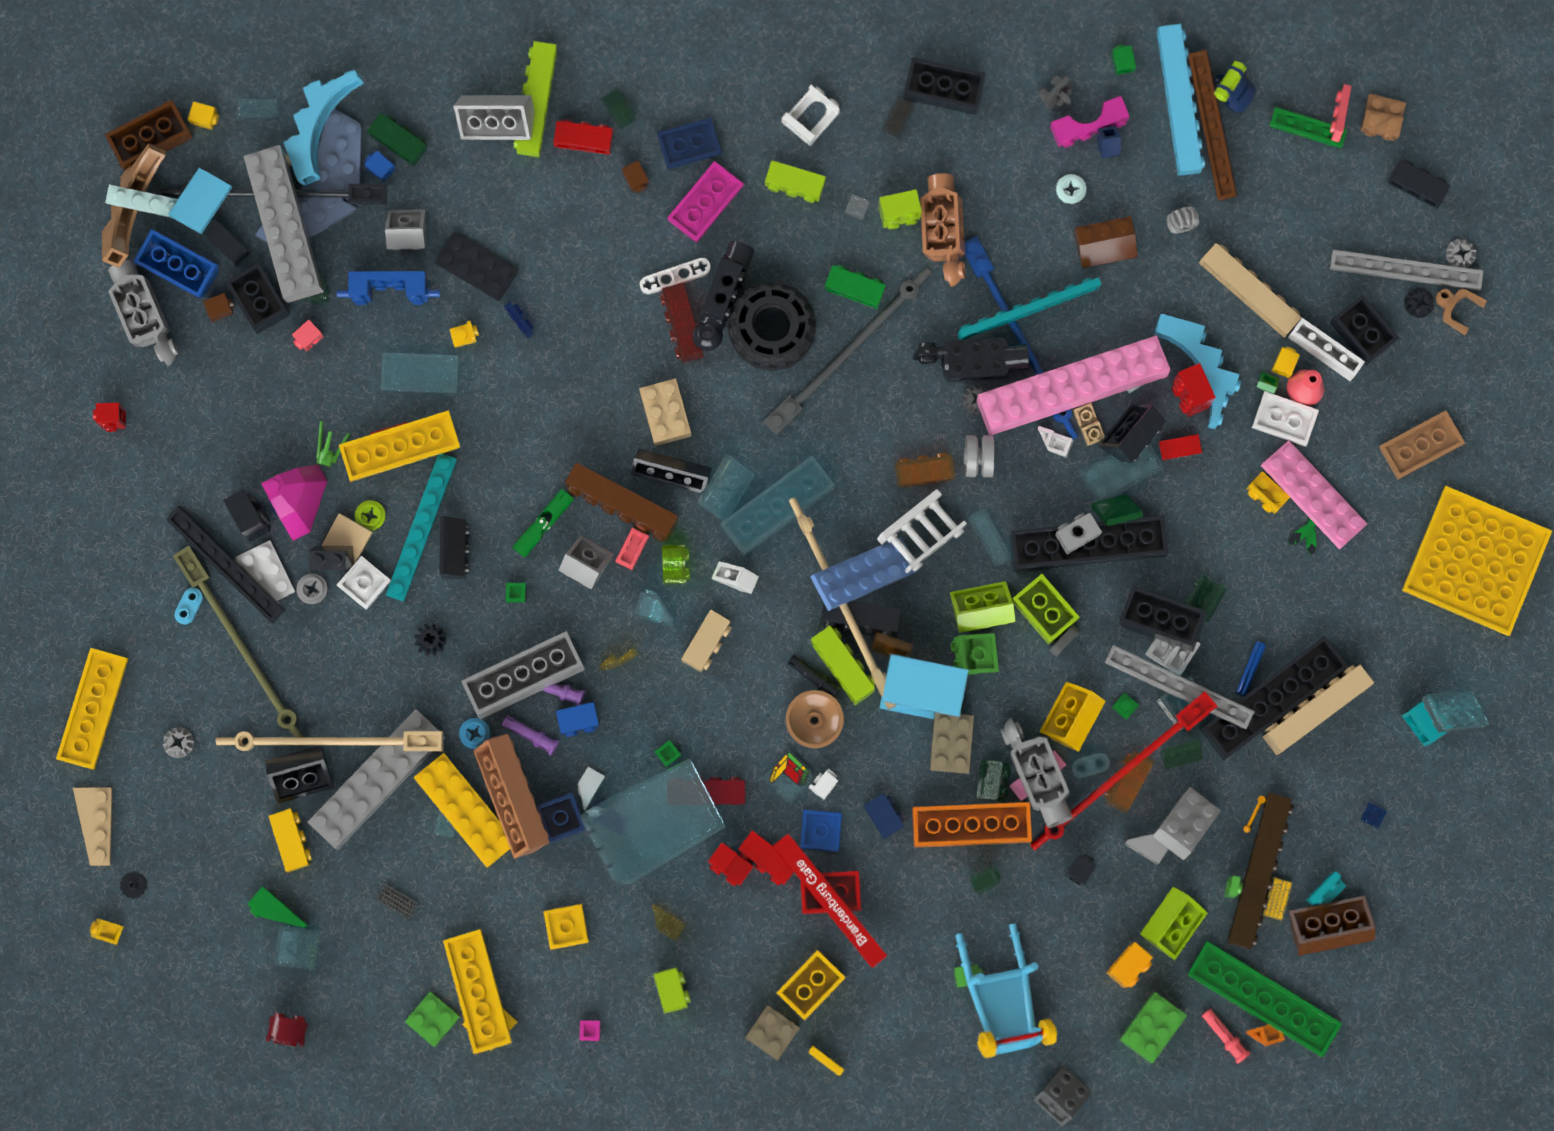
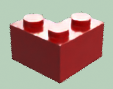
M723 843L719 845L708 861L710 864L709 869L717 875H720V873L724 874L727 877L726 881L734 887L736 884L741 886L754 868V866L738 856L736 852Z

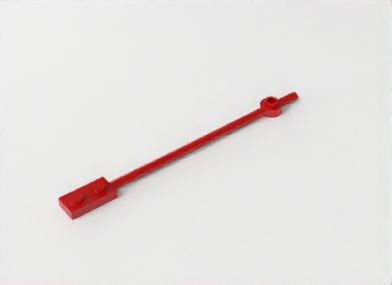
M1206 691L1175 715L1179 720L1073 808L1070 811L1073 816L1072 819L1180 729L1185 727L1189 731L1218 707ZM1071 820L1058 825V831L1055 833L1045 825V833L1030 844L1032 849L1035 851L1048 839H1059L1062 837L1064 826Z

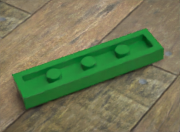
M1277 107L1274 109L1269 127L1340 149L1343 146L1348 130L1343 129L1339 142L1332 141L1331 124Z

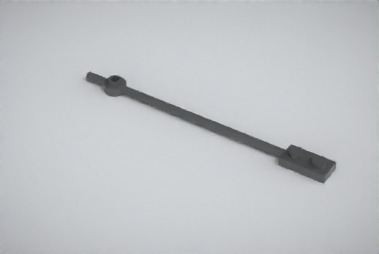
M926 268L914 281L907 280L903 282L900 286V295L795 399L789 396L763 423L777 436L803 410L800 404L905 299L912 300L917 297L919 292L918 286L932 272ZM912 287L913 291L907 292L906 288Z

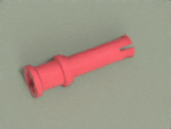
M1212 1008L1202 1015L1213 1031L1224 1042L1225 1050H1229L1235 1057L1237 1064L1251 1053L1246 1051L1239 1042V1038L1234 1037L1213 1012Z

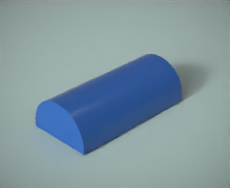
M153 229L150 230L133 261L198 298L206 295L219 270V266L216 263Z

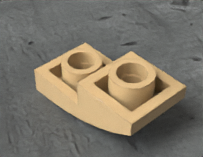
M1091 402L1073 408V413L1087 446L1103 440L1105 436Z

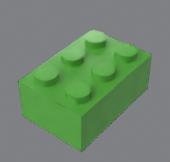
M1153 992L1122 1034L1119 1041L1149 1063H1153L1187 1015L1159 994Z

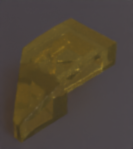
M653 904L652 909L658 931L676 942L686 925Z

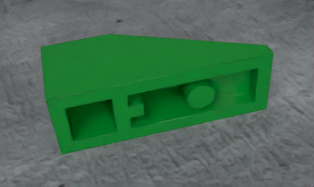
M262 887L247 904L250 907L249 912L257 918L261 916L302 928L309 926L265 887Z

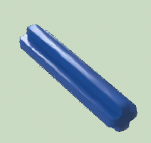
M1258 641L1255 643L1236 690V693L1241 696L1247 695L1266 647L1264 643Z

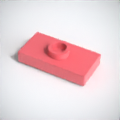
M632 527L615 562L633 571L650 536Z

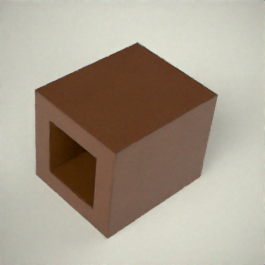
M639 161L621 169L632 193L635 191L640 193L649 185L648 178Z
M225 293L203 301L209 319L212 322L232 315V309L235 308L231 297L227 298Z

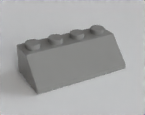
M462 95L454 104L461 140H531L535 112L531 95Z

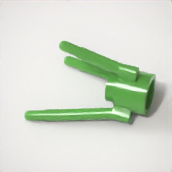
M320 421L316 463L331 467L332 463L336 464L341 451L338 448L333 456V451L328 450L332 431L328 432L325 448L322 449L323 421ZM347 433L341 444L348 441L350 433Z

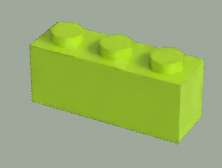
M771 160L765 179V186L770 191L778 192L781 190L786 192L787 196L794 198L801 196L804 197L805 201L814 203L820 200L826 176Z

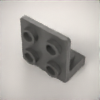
M1062 1067L1033 1100L1063 1127L1074 1117L1092 1092L1069 1070Z

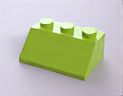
M1006 581L950 592L959 633L1016 622L1014 605Z
M1172 887L1140 935L1175 960L1208 912L1189 895Z

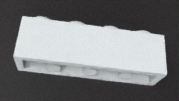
M1303 318L1288 337L1349 381L1355 377L1365 361Z

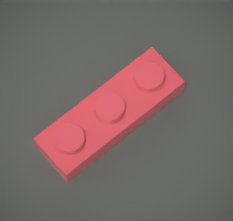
M1344 84L1342 91L1337 92L1335 102H1338V106H1335L1333 112L1335 122L1332 121L1330 132L1333 133L1332 141L1339 142L1343 133L1351 91L1350 85Z

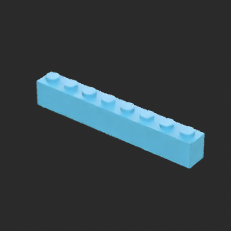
M1181 24L1160 26L1157 30L1177 173L1178 176L1198 174L1205 167L1204 157L1200 156L1202 141L1197 136L1199 122L1195 120L1194 115L1197 112L1196 103L1192 102L1194 87L1189 82L1191 68L1187 66L1186 61L1189 58L1188 49L1184 48L1186 33L1185 30H1182Z

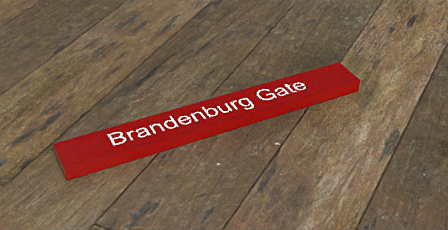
M789 834L773 845L871 968L887 957L886 953Z

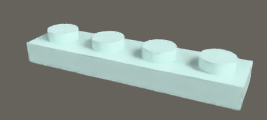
M109 184L105 203L170 217L169 213L178 199Z

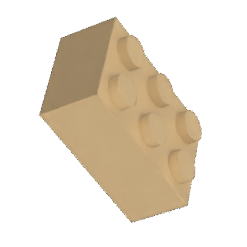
M676 378L639 388L655 446L692 437Z

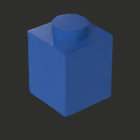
M378 151L374 154L371 153L365 160L366 163L364 165L366 169L383 183L395 170L394 164Z

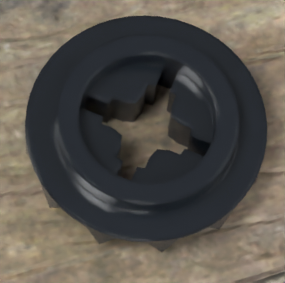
M1416 288L1410 290L1405 296L1404 307L1413 317H1426L1434 309L1435 300L1432 297V293H1429L1426 289ZM1421 296H1423L1422 302L1424 303V305H1421L1420 307H1418V309H1416L1417 302H1415V300H1418L1419 298H1421Z

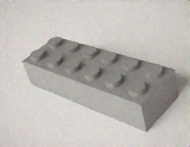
M567 631L461 682L477 716L481 720L585 669Z

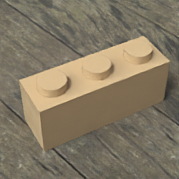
M710 610L681 661L701 673L703 669L708 670L712 663L710 657L713 652L718 653L722 646L720 643L722 637H727L732 629L729 626L731 621Z

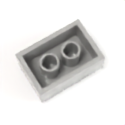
M1189 787L1152 837L1184 860L1196 847L1221 810Z

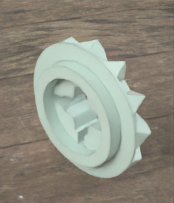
M1074 174L1063 176L1056 186L1058 198L1064 203L1074 204L1080 202L1086 194L1084 180ZM1070 182L1072 187L1077 189L1073 192L1072 196L1069 191L1065 190L1069 188Z

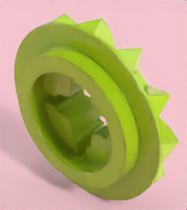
M365 501L357 507L355 520L365 528L375 531L385 521V510L376 501ZM373 508V515L378 517V519L372 518L368 524V518L362 514H369Z

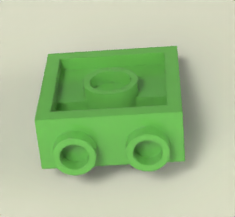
M995 633L959 635L954 637V641L951 642V650L955 652L956 656L953 667L968 670L967 675L999 672Z

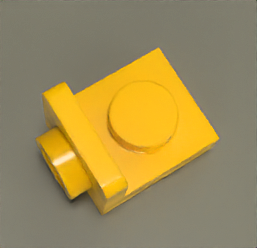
M467 321L465 325L449 329L455 348L477 342L478 330L476 325L472 326L471 321Z
M97 918L96 922L93 921L90 927L91 937L117 945L123 926Z

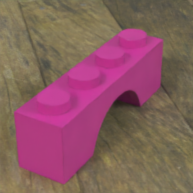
M1122 96L1104 102L1101 116L1092 123H1078L1070 116H1066L1051 122L1050 128L1058 147L1063 146L1066 148L1073 145L1076 140L1081 139V141L1090 139L1091 135L1097 133L1100 128L1112 126L1120 128L1127 124L1126 122L1130 116Z

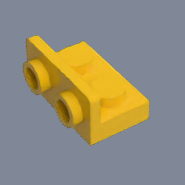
M1263 471L1246 488L1248 495L1253 500L1258 499L1263 503L1262 508L1268 513L1272 512L1275 514L1290 498Z

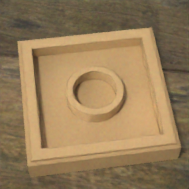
M339 513L322 546H353L355 564L360 558L373 531Z

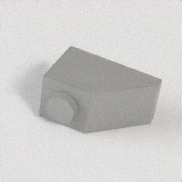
M1154 834L1125 841L1124 844L1156 865L1160 863L1168 850L1166 846L1152 837Z

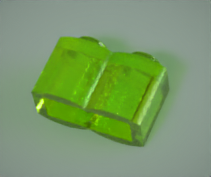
M662 545L663 585L686 584V580H690V568H686L685 561H689V549H685V545Z

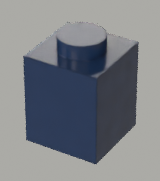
M1116 126L1098 129L1097 147L1102 158L1121 155V136Z

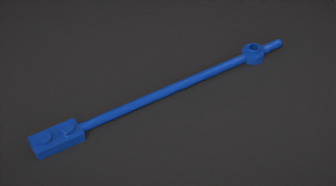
M977 236L965 241V257L976 277L983 276L1001 311H1010L989 273L994 270V267ZM1017 322L1008 323L1019 344H1027L1028 360L1036 375L1044 373ZM1071 409L1066 410V415L1061 416L1059 413L1052 415L1055 421L1064 424L1073 440L1079 437L1070 421Z

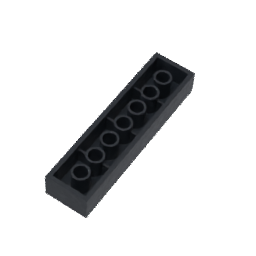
M1164 515L1141 517L1107 526L1103 521L1096 522L1102 531L1101 535L1069 554L1065 552L1055 535L1059 531L1057 529L1059 526L1011 531L1009 536L1013 571L1020 572L1165 557L1168 554ZM1078 527L1072 530L1075 536L1083 534L1082 530Z
M1324 636L1236 702L1254 711L1247 729L1223 718L1216 717L1200 729V731L1224 761L1349 666L1326 636Z

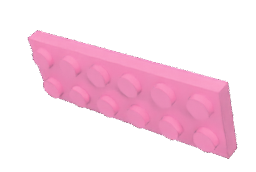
M1289 440L1261 465L1339 550L1367 525L1362 517Z

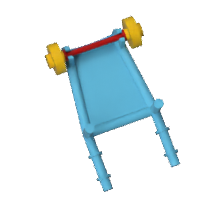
M1016 923L1009 925L1011 933L1009 937H1012L1015 949L1014 956L1017 957L1019 969L985 976L983 973L973 976L972 962L969 960L966 948L968 944L965 943L963 934L955 935L957 940L956 947L959 949L962 961L960 965L961 967L963 966L967 985L985 1031L981 1032L978 1038V1048L985 1058L1030 1048L1037 1045L1040 1041L1046 1046L1056 1042L1057 1029L1050 1019L1040 1020L1038 1027L1035 1026L1029 973L1037 970L1038 964L1033 962L1026 965L1025 951L1022 949L1019 937L1021 933L1018 932Z

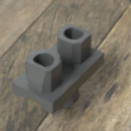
M1056 75L1051 80V85L1054 87L1050 92L1048 89L1043 88L1039 92L1040 99L1049 111L1056 105L1060 107L1063 103L1066 105L1071 103L1069 97L1072 95L1071 89L1073 86L1070 84V78L1067 76L1062 78Z

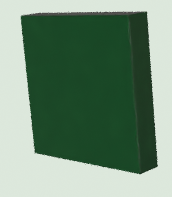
M1127 494L1091 503L1092 510L1107 526L1143 517L1142 510Z

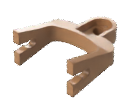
M1442 289L1436 296V303L1445 309L1443 321L1463 335H1466L1469 328L1451 319L1453 308L1465 297L1482 308L1485 307L1487 300L1466 289L1459 290L1455 295L1451 294L1447 289Z

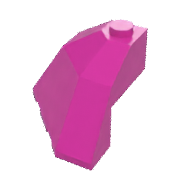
M319 464L295 468L261 483L293 541L311 532L324 489L328 481Z

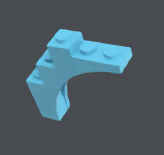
M356 70L348 71L343 76L328 81L325 85L318 80L309 83L308 86L303 88L310 107L303 108L293 115L300 134L291 136L289 140L284 142L297 181L304 187L321 179L317 152L320 135L330 113L347 94L364 84L362 76Z
M1160 314L1154 335L1168 340L1181 348L1195 364L1200 363L1216 397L1210 406L1208 428L1216 429L1217 425L1221 426L1224 414H1221L1222 407H1226L1229 398L1226 394L1233 395L1235 391L1238 392L1241 383L1238 380L1239 374L1217 368H1221L1224 356H1221L1222 350L1200 344L1204 343L1206 338L1205 326Z

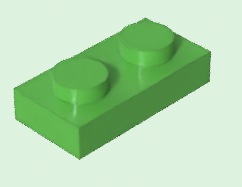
M1228 877L1224 897L1234 898L1241 893L1243 885L1240 882L1241 877Z

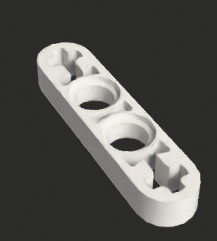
M699 258L646 276L640 281V289L645 294H653L703 277L710 272V263L705 258ZM699 263L707 265L705 271L702 272L701 269L695 270L696 275H693L691 265L694 266V269L699 267ZM681 269L689 270L690 274L687 278L679 276ZM663 275L671 276L672 280L669 284L661 282ZM658 277V283L661 287H657V284L652 285L650 290L647 287H643L646 281L654 283L656 282L654 278Z

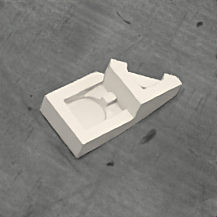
M1038 426L1048 451L1067 458L1073 439Z
M590 767L587 768L578 782V794L580 795L584 810L588 807L605 778L604 775Z

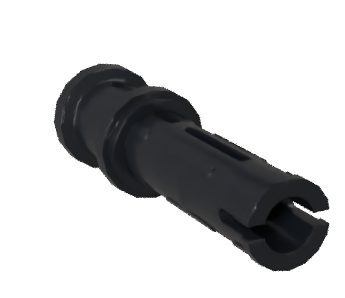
M795 654L790 658V662L787 663L788 666L814 683L817 690H822L834 698L842 688L841 685L837 686L829 680V676H822Z

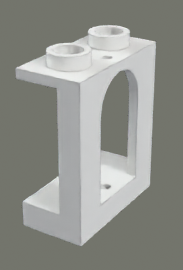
M812 85L809 86V91L789 114L786 112L782 117V123L809 146L813 144L840 112L839 104L832 98L829 100L824 96L825 93L819 87L815 88ZM820 101L826 106V114L810 132L797 119L812 102Z

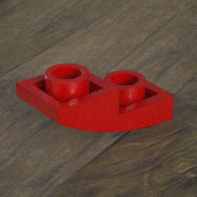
M1199 434L1159 441L1162 460L1202 453Z

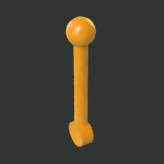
M1264 796L1258 797V803L1248 824L1243 827L1244 832L1248 833L1251 831L1250 826L1261 804L1266 800Z

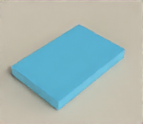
M199 168L170 211L169 216L202 234L232 187Z

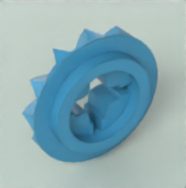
M471 718L461 725L459 737L466 747L476 749L489 740L490 729L483 720ZM476 728H478V733L480 734V736H482V738L475 737L474 739H472V741H470L472 735L467 730L469 729L474 731Z

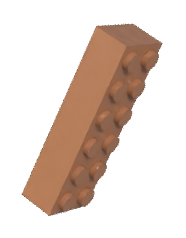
M508 734L487 740L473 752L513 857L516 859L534 853L548 844V833L543 827L541 815L534 804L535 799L528 788L527 778L523 775L521 762L515 754L513 741L509 738Z

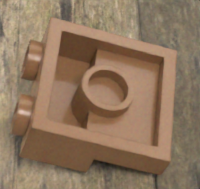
M1369 94L1360 131H1364V134L1368 136H1383V139L1388 141L1397 139L1400 135L1406 103Z

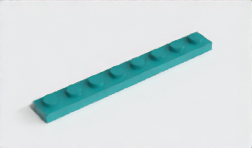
M1090 277L1083 280L1080 285L1071 284L1065 287L1064 291L1058 292L1056 290L1047 294L1048 297L1043 299L1037 297L1032 299L1027 305H1023V303L1013 307V310L1008 312L1006 310L1000 311L995 314V317L990 319L984 317L978 320L977 324L971 325V323L960 327L961 330H959L957 336L959 340H966L1097 290L1101 286L1099 277L1095 279Z
M438 454L388 587L386 593L388 597L402 602L406 599L456 465V458L444 454Z

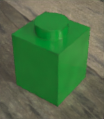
M1125 44L1116 46L1111 53L1115 74L1134 72L1136 65L1132 46H1126Z

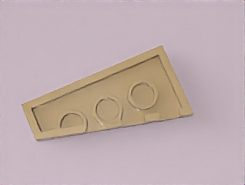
M73 788L90 866H111L113 788Z

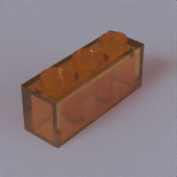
M947 453L936 454V457L928 458V455L919 456L917 460L910 461L909 458H902L894 465L898 488L955 479L952 455H947Z
M1133 751L1131 754L1127 753L1122 763L1126 765L1139 753ZM1149 758L1144 759L1120 779L1113 788L1108 789L1104 796L1107 798L1105 803L1126 814L1152 768L1154 761Z

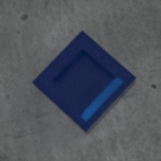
M1369 803L1360 820L1378 829L1387 811Z

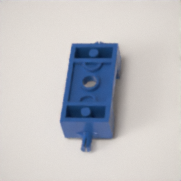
M348 271V290H337V298H351L352 302H355L356 305H367V302H372V287H375V290H386V287H394V290H405L406 287V296L413 305H423L424 302H428L429 297H440V289L429 290V279L425 271Z

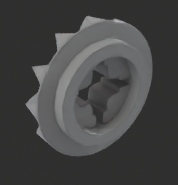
M1457 239L1451 242L1446 249L1447 261L1454 267L1467 268L1471 266L1476 259V249L1473 243L1468 242L1466 239ZM1459 248L1462 251L1468 252L1464 255V259L1461 258V255H1454L1459 252Z
M307 574L299 580L297 594L304 603L313 605L321 602L326 597L328 587L326 581L321 576ZM313 584H315V588L317 589V591H319V593L312 592V594L309 595V590L307 589V587H305V585L313 586Z
M176 727L170 729L164 735L163 747L165 752L171 757L182 758L192 751L194 738L187 729ZM173 736L177 737L178 739H183V741L181 742L182 748L179 746H173V744L175 743Z

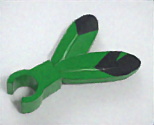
M1309 519L1307 525L1290 536L1288 544H1297L1306 537L1307 551L1310 555H1313L1317 546L1314 528L1316 524Z

